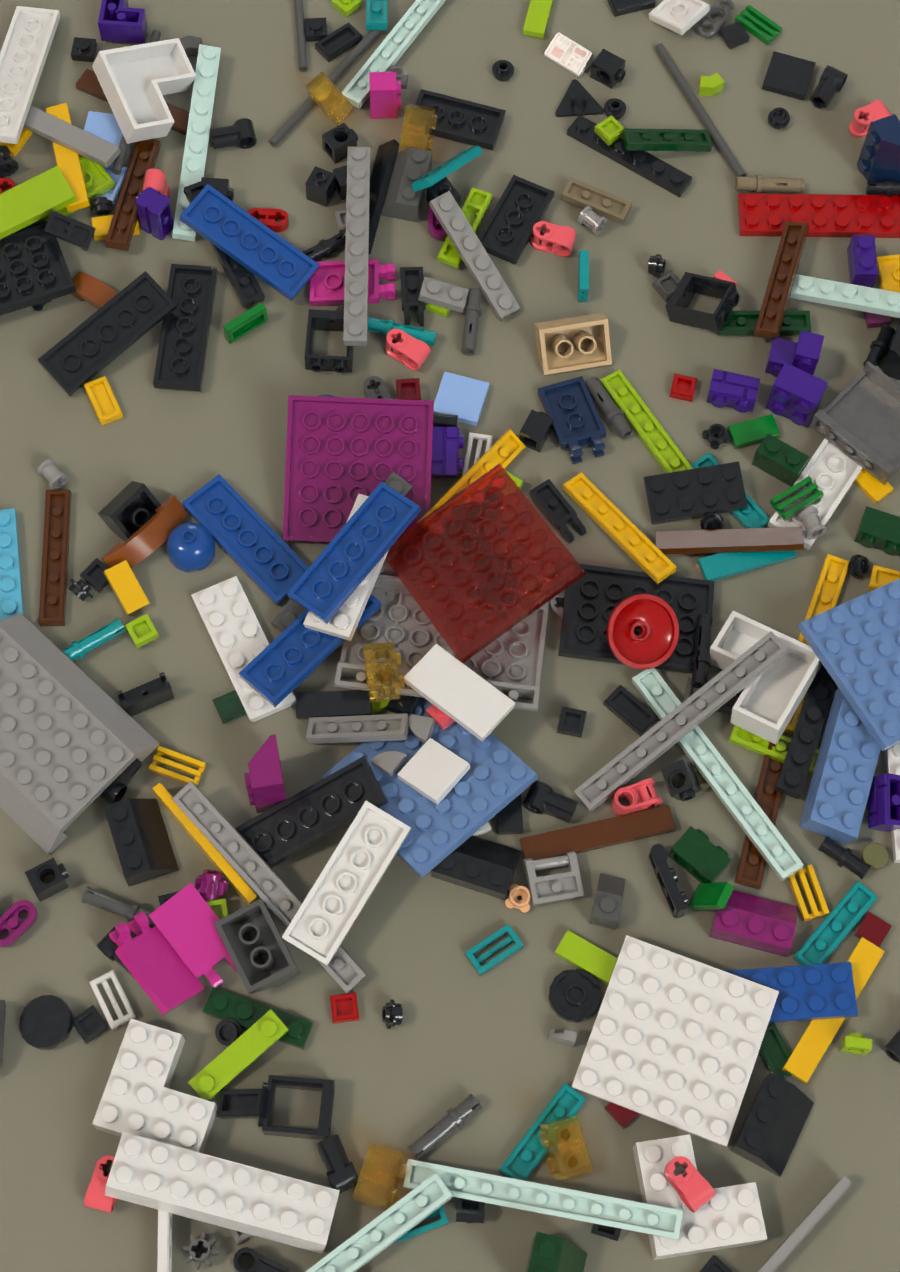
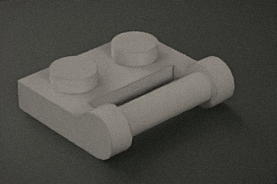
M575 851L566 852V855L538 860H533L532 858L523 859V867L527 877L532 906L584 897ZM566 865L569 867V872L536 877L535 870Z

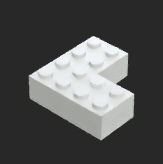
M179 38L99 51L92 66L127 144L167 136L175 121L163 95L188 91L196 77Z
M732 611L710 647L709 658L711 659V665L722 670L725 669L770 631L788 649L786 655L744 688L732 708L730 723L776 745L821 668V661L809 645Z
M130 1019L92 1123L97 1130L119 1137L122 1136L123 1132L188 1150L204 1152L218 1111L216 1103L169 1089L185 1043L182 1034Z
M690 1134L635 1143L633 1154L642 1202L683 1210L679 1240L648 1234L653 1260L759 1244L767 1240L756 1182L713 1188L716 1195L693 1213L680 1199L678 1193L664 1174L666 1164L677 1156L686 1157L697 1169ZM675 1166L674 1175H682L683 1166Z

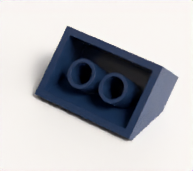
M895 114L870 124L857 162L859 172L865 176L867 181H888V179H893L894 182H900V121Z

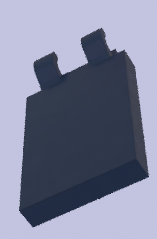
M583 377L538 388V396L545 413L550 418H553L552 429L561 450L568 448L572 463L582 462L581 455H583L581 447L588 445L592 446L595 458L604 456L603 449H605V444L602 438L606 437V430Z

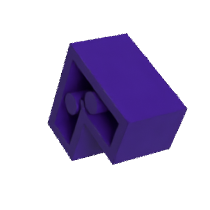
M102 0L98 19L101 41L145 44L148 27L145 9L129 8L128 0Z
M801 330L797 343L774 337L765 373L777 377L783 365L788 363L813 375L819 361L824 336Z

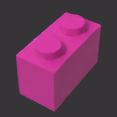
M369 72L371 119L397 118V109H401V81H396V72Z

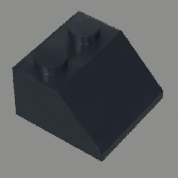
M131 481L98 515L112 532L123 541H126L157 514L155 510L161 504L144 483Z

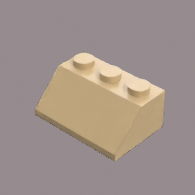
M603 313L534 323L536 347L543 375L612 364L608 318Z

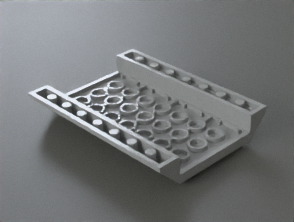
M385 558L371 592L381 602L382 607L355 631L351 641L346 640L343 643L340 662L337 664L334 687L423 697L404 683L403 678L435 644H438L515 702L514 709L537 711L552 578L513 573L516 606L512 608L502 606L503 611L496 612L479 609L476 569Z
M19 613L0 621V808L50 855L68 837L63 831L136 758L142 762L159 743L28 619Z

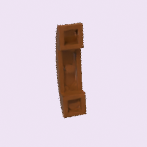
M78 272L72 278L76 292L71 295L81 302L86 300L97 309H100L118 294L105 283L83 272Z
M172 495L155 510L157 514L124 543H117L101 558L109 568L125 560L130 568H133L167 540L171 531L178 525H181L188 513L175 495Z

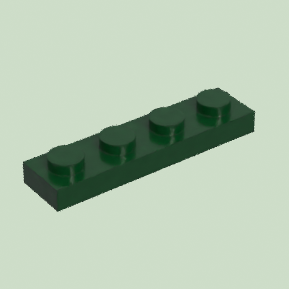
M623 128L621 134L627 151L710 152L713 146L708 130Z
M731 311L728 322L723 325L720 332H717L718 335H755L754 331L760 311ZM810 311L785 312L779 335H800L801 330L811 333Z
M212 987L203 1009V1014L220 1020L227 1018L235 1019L242 1028L247 1030L272 1009L289 1029L278 1041L302 1050L313 1026V1023L214 987Z

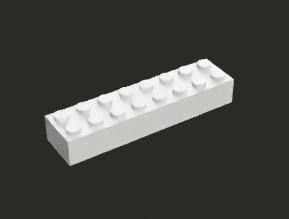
M123 1132L107 1180L105 1195L322 1254L327 1244L340 1190Z

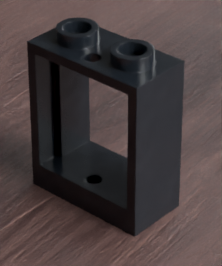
M685 272L665 307L671 322L720 332L723 325L728 322L731 311L737 306L740 296L735 282ZM696 293L722 299L713 314L687 308Z
M309 309L304 356L305 370L314 372L334 371L336 373L352 372L354 346H347V357L313 355L315 330L344 332V311Z
M269 1075L268 1083L263 1082L262 1089L270 1090L266 1118L258 1119V1127H263V1134L317 1140L329 1137L335 1082L333 1080ZM276 1087L322 1091L318 1130L272 1126Z

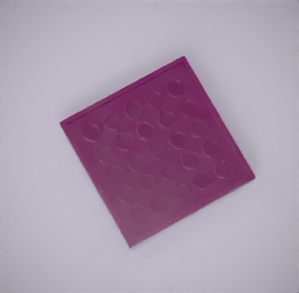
M288 395L282 540L330 543L346 524L358 494L370 496L381 481L385 482L391 473L395 472L412 486L406 498L419 505L421 512L393 545L429 547V535L419 525L418 521L430 510L434 401Z

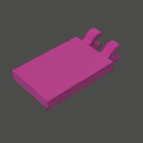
M379 259L369 260L368 304L380 303V297L386 300H396L395 284H380V278L387 281L396 280L395 264L380 265ZM345 261L316 262L319 264V268L310 278V305H344Z
M189 883L148 915L197 979L204 974L214 988L221 985L223 980L212 967L224 958L237 972L214 925L220 919L192 883Z
M144 912L134 915V920L130 921L128 925L125 922L116 925V930L109 933L111 940L118 945L115 951L116 955L162 1015L167 1014L193 998L204 989L157 926L150 929L148 917ZM130 930L137 935V937L132 939L130 935Z

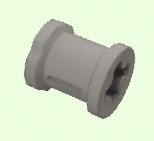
M587 206L580 213L577 222L580 225L584 224L592 230L593 234L598 235L605 227L608 219L604 216H599L592 211V207Z
M54 459L45 460L37 468L38 475L43 476L48 481L51 490H59L68 482V475L60 471Z
M816 507L805 509L797 517L798 521L802 522L805 527L807 539L818 538L827 531L826 526L822 525L818 517L819 511Z

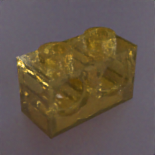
M323 71L306 85L309 96L336 126L353 113L351 103Z
M394 642L363 645L369 701L400 699V689H405L403 673H398V666L402 665L400 651H395ZM379 659H386V660H388V661H386V662H379L378 660H379ZM389 681L391 684L384 685L381 682Z

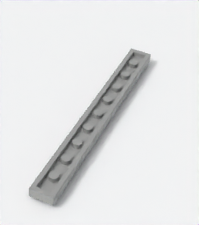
M348 147L344 346H367L370 147Z
M770 631L575 789L574 793L590 812L595 810L616 793L617 790L622 788L788 653L787 647Z
M190 781L172 800L288 928L303 902L197 785ZM341 945L328 966L317 960L346 993H349L368 975Z

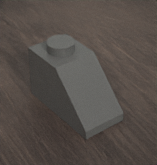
M600 873L589 924L615 930L626 879Z

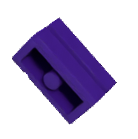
M148 187L144 192L139 193L135 199L141 229L149 234L152 233V236L161 241L164 240L174 226L170 199L161 193L159 194L155 189Z
M854 235L851 237L847 248L850 284L873 288L878 277L875 236Z
M714 369L706 402L718 408L724 406L735 408L736 411L741 413L753 412L760 379Z
M433 427L431 478H458V472H463V458L458 457L459 448L464 447V434H459L458 427Z
M883 773L873 777L868 796L869 829L885 832L900 829V775Z

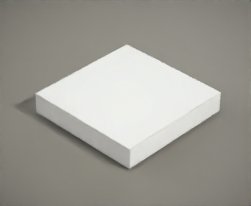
M664 0L649 13V20L683 35L710 11V6L701 0Z
M429 738L397 776L402 782L438 805L471 767L467 761Z

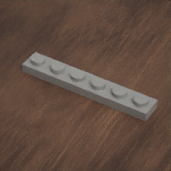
M448 191L431 200L429 206L498 320L501 321L519 311L520 306L451 192Z

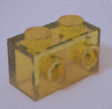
M413 104L405 106L399 152L410 147L432 151L434 138L431 137L432 128H436L438 115H434V108Z
M578 1115L567 1116L540 1124L542 1130L539 1132L542 1146L547 1149L549 1159L546 1160L549 1173L554 1175V1179L563 1180L593 1171Z
M370 1143L353 1194V1198L358 1204L386 1211L391 1205L396 1203L399 1189L396 1188L398 1180L404 1177L407 1168V1162L402 1152Z

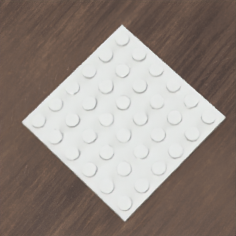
M626 935L571 1087L727 1147L779 991Z

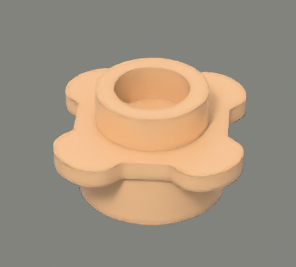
M512 884L509 888V898L505 900L506 907L509 909H520L522 913L528 912L531 899L529 888ZM521 896L522 900H518L517 897Z

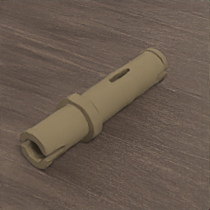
M756 175V177L737 176L735 179V190L755 191V193H761V191L803 192L804 179L762 177V175Z

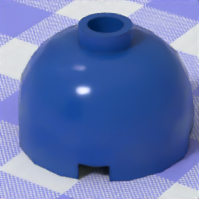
M184 523L178 525L169 534L166 551L170 562L177 569L184 572L197 569L200 571L213 561L215 557V542L211 532L205 526L198 523Z

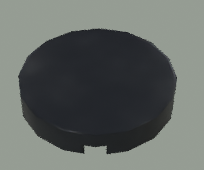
M583 969L562 971L554 978L549 988L548 999L552 1010L558 1017L567 1022L579 1023L590 1019L596 1014L601 1004L602 993L599 982L592 974Z
M42 995L33 999L24 1008L20 1016L19 1029L22 1038L29 1045L40 1050L56 1048L57 1045L69 1037L73 1028V1014L68 1004L53 995Z

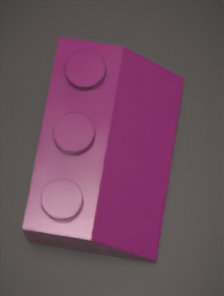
M276 734L269 736L248 763L249 773H244L250 806L255 805L257 813L265 812L286 800Z
M733 890L725 908L714 911L709 937L786 957L792 949L797 921V906Z

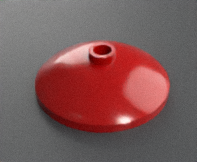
M636 594L622 600L612 611L607 624V641L612 653L621 663L635 669H650L665 662L676 648L679 638V624L675 612L666 601L650 594ZM636 626H638L640 629L637 635H635L634 628Z

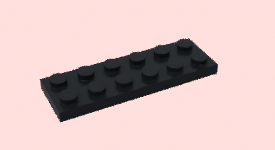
M171 264L167 295L175 302L177 308L165 317L162 322L153 380L154 388L201 392L218 276L217 267Z
M145 271L42 355L38 362L61 388L71 396L83 384L87 383L173 312L177 305Z
M363 756L238 826L236 830L264 861L273 868L351 824L365 801L378 808L389 802L367 758Z

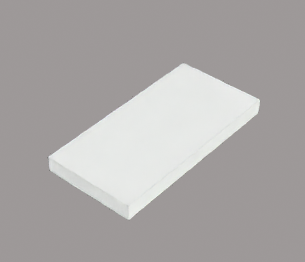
M435 644L403 678L404 683L482 742L515 707L513 700L438 644Z

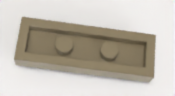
M573 178L569 179L561 194V200L583 209L590 206L596 214L619 224H623L632 207V202Z

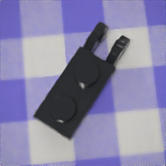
M400 267L404 325H410L411 323L409 311L418 310L417 321L419 326H424L425 302L418 300L424 280L423 267Z
M550 479L529 491V496L556 530H559L561 536L568 544L574 541L573 534L566 526L568 523L571 522L573 528L580 536L587 533L575 510Z
M658 843L651 847L649 860L672 915L677 919L685 915L688 900L684 891H679L676 884L678 877L674 868H669L667 859L669 854L665 850L666 848Z

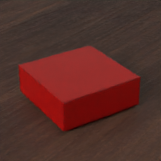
M675 373L669 397L692 402L698 378Z
M356 992L330 995L333 1024L359 1021Z

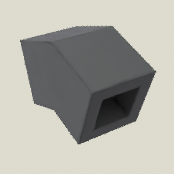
M194 36L181 38L180 42L187 57H198L199 44H202V38Z

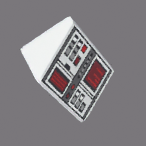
M558 32L545 51L544 56L580 77L592 64L593 53Z

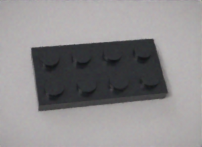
M421 89L408 123V129L494 150L506 110Z
M513 175L478 236L486 252L516 265L533 235L534 225L541 221L554 197V191Z
M739 461L644 477L652 525L703 517L709 512L721 514L746 510L748 508Z

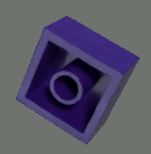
M785 363L773 383L765 408L776 415H782L792 420L797 425H803L808 428L821 404L828 382Z

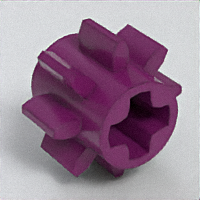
M203 870V875L195 878L194 887L196 890H199L203 899L219 900L220 895L227 893L228 880L223 879L221 871Z

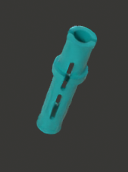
M368 316L367 331L387 336L390 330L401 329L412 337L434 346L437 331L394 322L393 319L388 321Z
M119 618L83 639L72 641L70 646L61 651L71 661L78 658L82 659L85 657V654L114 637L125 633L126 630Z

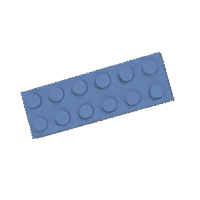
M839 688L835 691L798 827L824 837L828 836L831 840L846 845L858 838L881 749Z

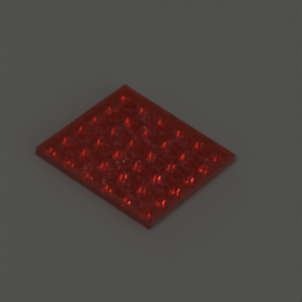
M500 463L401 534L391 546L385 558L461 663H465L586 575L582 567Z

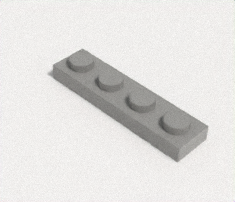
M407 713L309 718L306 740L308 744L407 740L409 717Z

